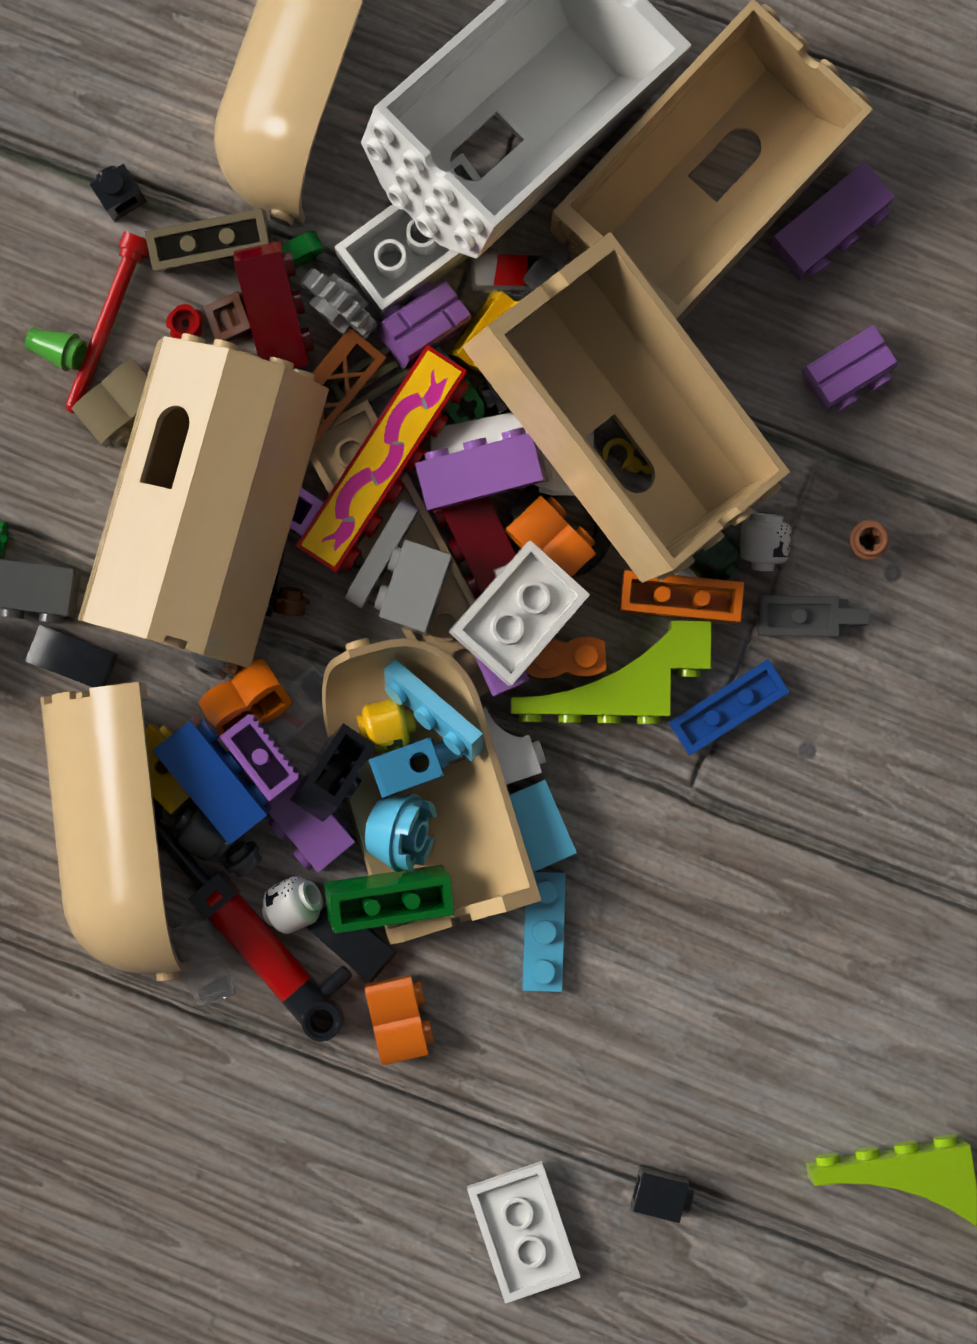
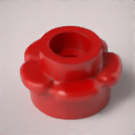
M179 305L168 314L166 326L170 329L172 338L181 339L183 333L200 337L203 333L202 326L205 325L204 315L200 310L193 309L191 305ZM183 321H189V326L183 327Z

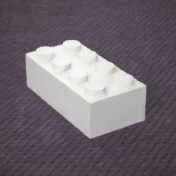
M463 153L451 161V166L459 177L470 181L481 178ZM393 204L335 246L338 259L380 315L396 303H400L403 306L413 299L412 294L422 285L428 282L433 284L470 257L440 246L433 238L424 236L418 230L415 220L404 209H398Z

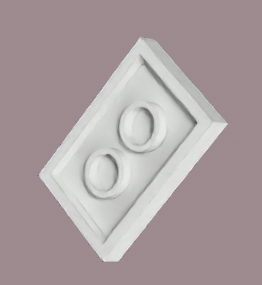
M530 540L450 629L449 633L503 682L511 686L590 594Z
M542 1161L467 1186V1191L505 1304L581 1278Z

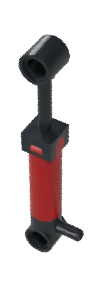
M153 797L158 843L199 889L188 900L206 920L209 919L302 1025L303 1031L309 1038L323 1042L335 1037L342 1027L344 1016L340 1005L330 997L352 978L350 970L346 966H341L319 985L239 894L241 891L224 871L218 872L214 877L210 878L191 855L177 844L176 838L160 821L163 818V806ZM320 1009L327 1010L333 1017V1026L324 1030L316 1027L312 1020L313 1012Z

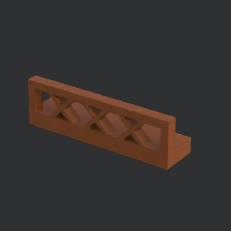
M350 327L312 372V374L316 375L315 382L326 386L330 380L344 379L346 395L340 402L326 403L324 405V409H335L326 420L323 409L320 420L321 426L317 430L313 448L387 358ZM358 346L375 359L365 372L348 373L347 359ZM343 365L344 374H336ZM359 378L358 381L350 389L349 379Z

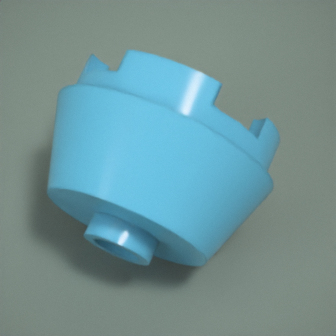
M418 794L379 799L374 805L366 823L365 845L367 851L396 872L403 870L414 872L413 866L415 864L423 866L430 854L435 838L428 836L429 818H437L434 804L430 801L422 800Z

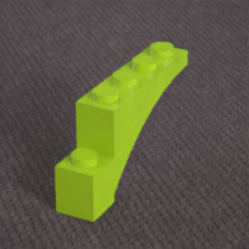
M670 621L668 623V632L639 658L617 672L593 683L565 692L533 697L511 698V714H519L518 722H542V715H558V723H582V715L598 716L597 723L621 724V716H637V724H661V717L670 716L671 670H677V677L701 678V670L711 669V621Z
M956 1134L933 1137L934 1143L918 1145L916 1140L900 1141L894 1144V1149L879 1151V1148L876 1146L862 1147L856 1149L855 1155L840 1157L839 1153H824L815 1156L816 1161L806 1163L808 1178L814 1186L865 1184L898 1189L926 1198L950 1209L975 1225L977 1229V1184L971 1147L962 1138L958 1139Z

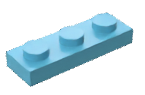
M394 659L384 668L385 691L387 695L398 705L404 703L413 711L416 720L428 730L433 728L443 737L445 745L457 755L462 753L472 762L483 752V733L400 662Z
M535 871L533 874L542 901L525 906L522 991L562 992L566 872Z

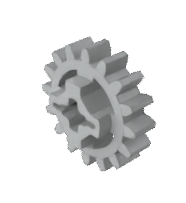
M311 268L299 282L300 286L307 291L306 293L312 297L308 305L315 310L320 318L340 333L344 334L350 327L362 338L366 339L377 326L371 314L365 310L369 303L351 284L339 278L335 273H332L328 278L323 273Z

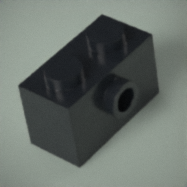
M343 723L328 738L290 800L320 821H325L339 807L344 797L350 799L362 781L357 776L376 745Z

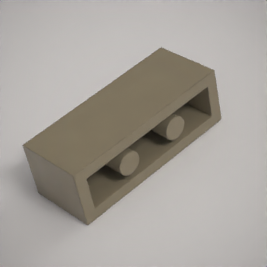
M262 208L144 231L152 269L158 272L234 257L235 250L272 243L267 213Z

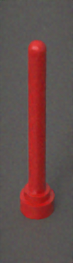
M124 231L118 247L121 248L119 256L122 259L68 396L66 409L70 413H74L71 408L88 392L136 265L141 264L143 258L147 259L149 256L146 239Z

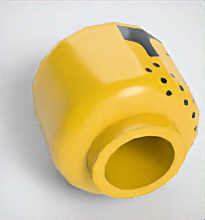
M392 699L368 703L363 707L362 715L356 716L360 735L376 745L373 750L375 754L393 751L409 745V733L416 732L413 711L411 709L404 710L403 704L398 705Z

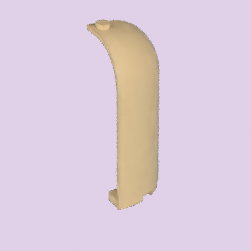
M257 0L219 106L214 127V145L218 164L231 188L248 204L257 209L262 208L266 210V213L270 214L269 218L285 226H292L293 222L301 225L304 224L306 217L302 209V191L311 150L364 0Z
M364 638L346 644L347 651L329 662L323 678L322 706L328 738L343 723L360 734L356 716L362 715L363 707L368 703L391 699L385 691L384 668L394 659L400 662L483 733V752L472 762L464 756L465 760L444 767L446 776L389 796L418 794L422 800L430 801L434 804L437 818H429L428 836L435 837L433 846L424 865L415 864L413 869L442 864L450 875L454 915L384 926L390 945L453 927L452 918L459 917L461 923L469 920L474 921L542 901L482 704L467 672L453 657L442 649L415 639H391L370 644L369 638ZM403 703L404 710L410 709ZM414 716L416 732L409 733V745L430 737L433 738L435 745L444 742L443 737L433 728L430 730L424 728ZM372 752L368 760L388 752L375 754ZM425 754L414 759L416 770L420 771L429 767V759ZM367 760L357 776L362 779L360 785L350 799L346 798L368 874L375 875L395 872L371 855L366 849V823L374 805L382 798L370 763Z
M133 682L89 688L90 695L89 692L76 693L75 691L52 694V698L51 696L41 697L62 904L71 933L89 955L111 968L129 973L156 974L157 981L180 978V971L190 968V960H178L173 948L166 916L142 700L147 699L146 683Z

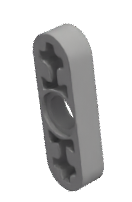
M403 499L400 501L345 596L347 601L361 609L364 608L388 568L394 547L401 546L420 511L419 508Z

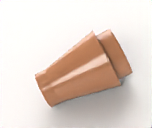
M872 520L862 521L851 531V550L862 559H877L888 549L889 535L885 527L879 522ZM860 537H865L869 540L870 546L868 549L864 545H860Z

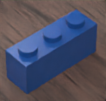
M195 715L153 749V752L230 845L265 818L272 807L255 783L252 784L242 772L244 768L231 751L226 752L217 741L220 735L215 727L207 719L201 721Z

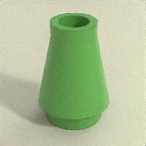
M33 327L27 333L25 348L38 354L63 371L70 369L76 371L80 368L84 358L87 343L81 340L78 334L40 330Z

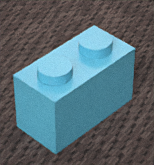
M545 779L509 794L533 872L577 853Z

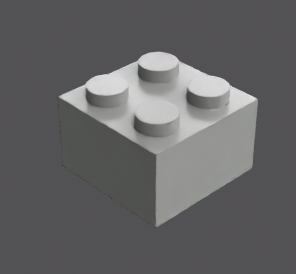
M406 539L402 548L395 546L387 568L390 570V573H393L389 587L381 585L374 608H377L376 610L380 611L378 617L383 622L428 636L453 563L452 556Z

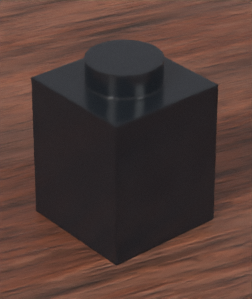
M640 1165L630 1204L633 1212L680 1223L682 1212L688 1214L690 1211L694 1190L688 1189L689 1182L686 1176Z

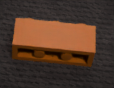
M625 570L622 573L618 613L736 625L741 622L744 582L670 575L660 582L655 577L642 583L633 571Z

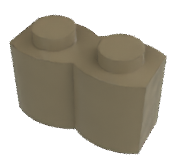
M129 358L112 371L99 385L86 393L71 408L104 447L107 448L111 444L114 447H118L130 438L131 428L135 421L147 374L134 359Z

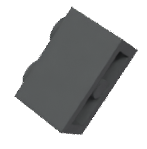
M0 559V616L24 619V612L40 614L39 621L63 624V617L75 618L81 572L72 568Z

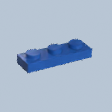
M766 659L669 721L668 725L688 756H691L790 691L770 660Z

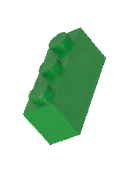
M441 864L414 868V872L403 870L401 872L395 871L324 882L329 923L336 934L454 915L450 875Z

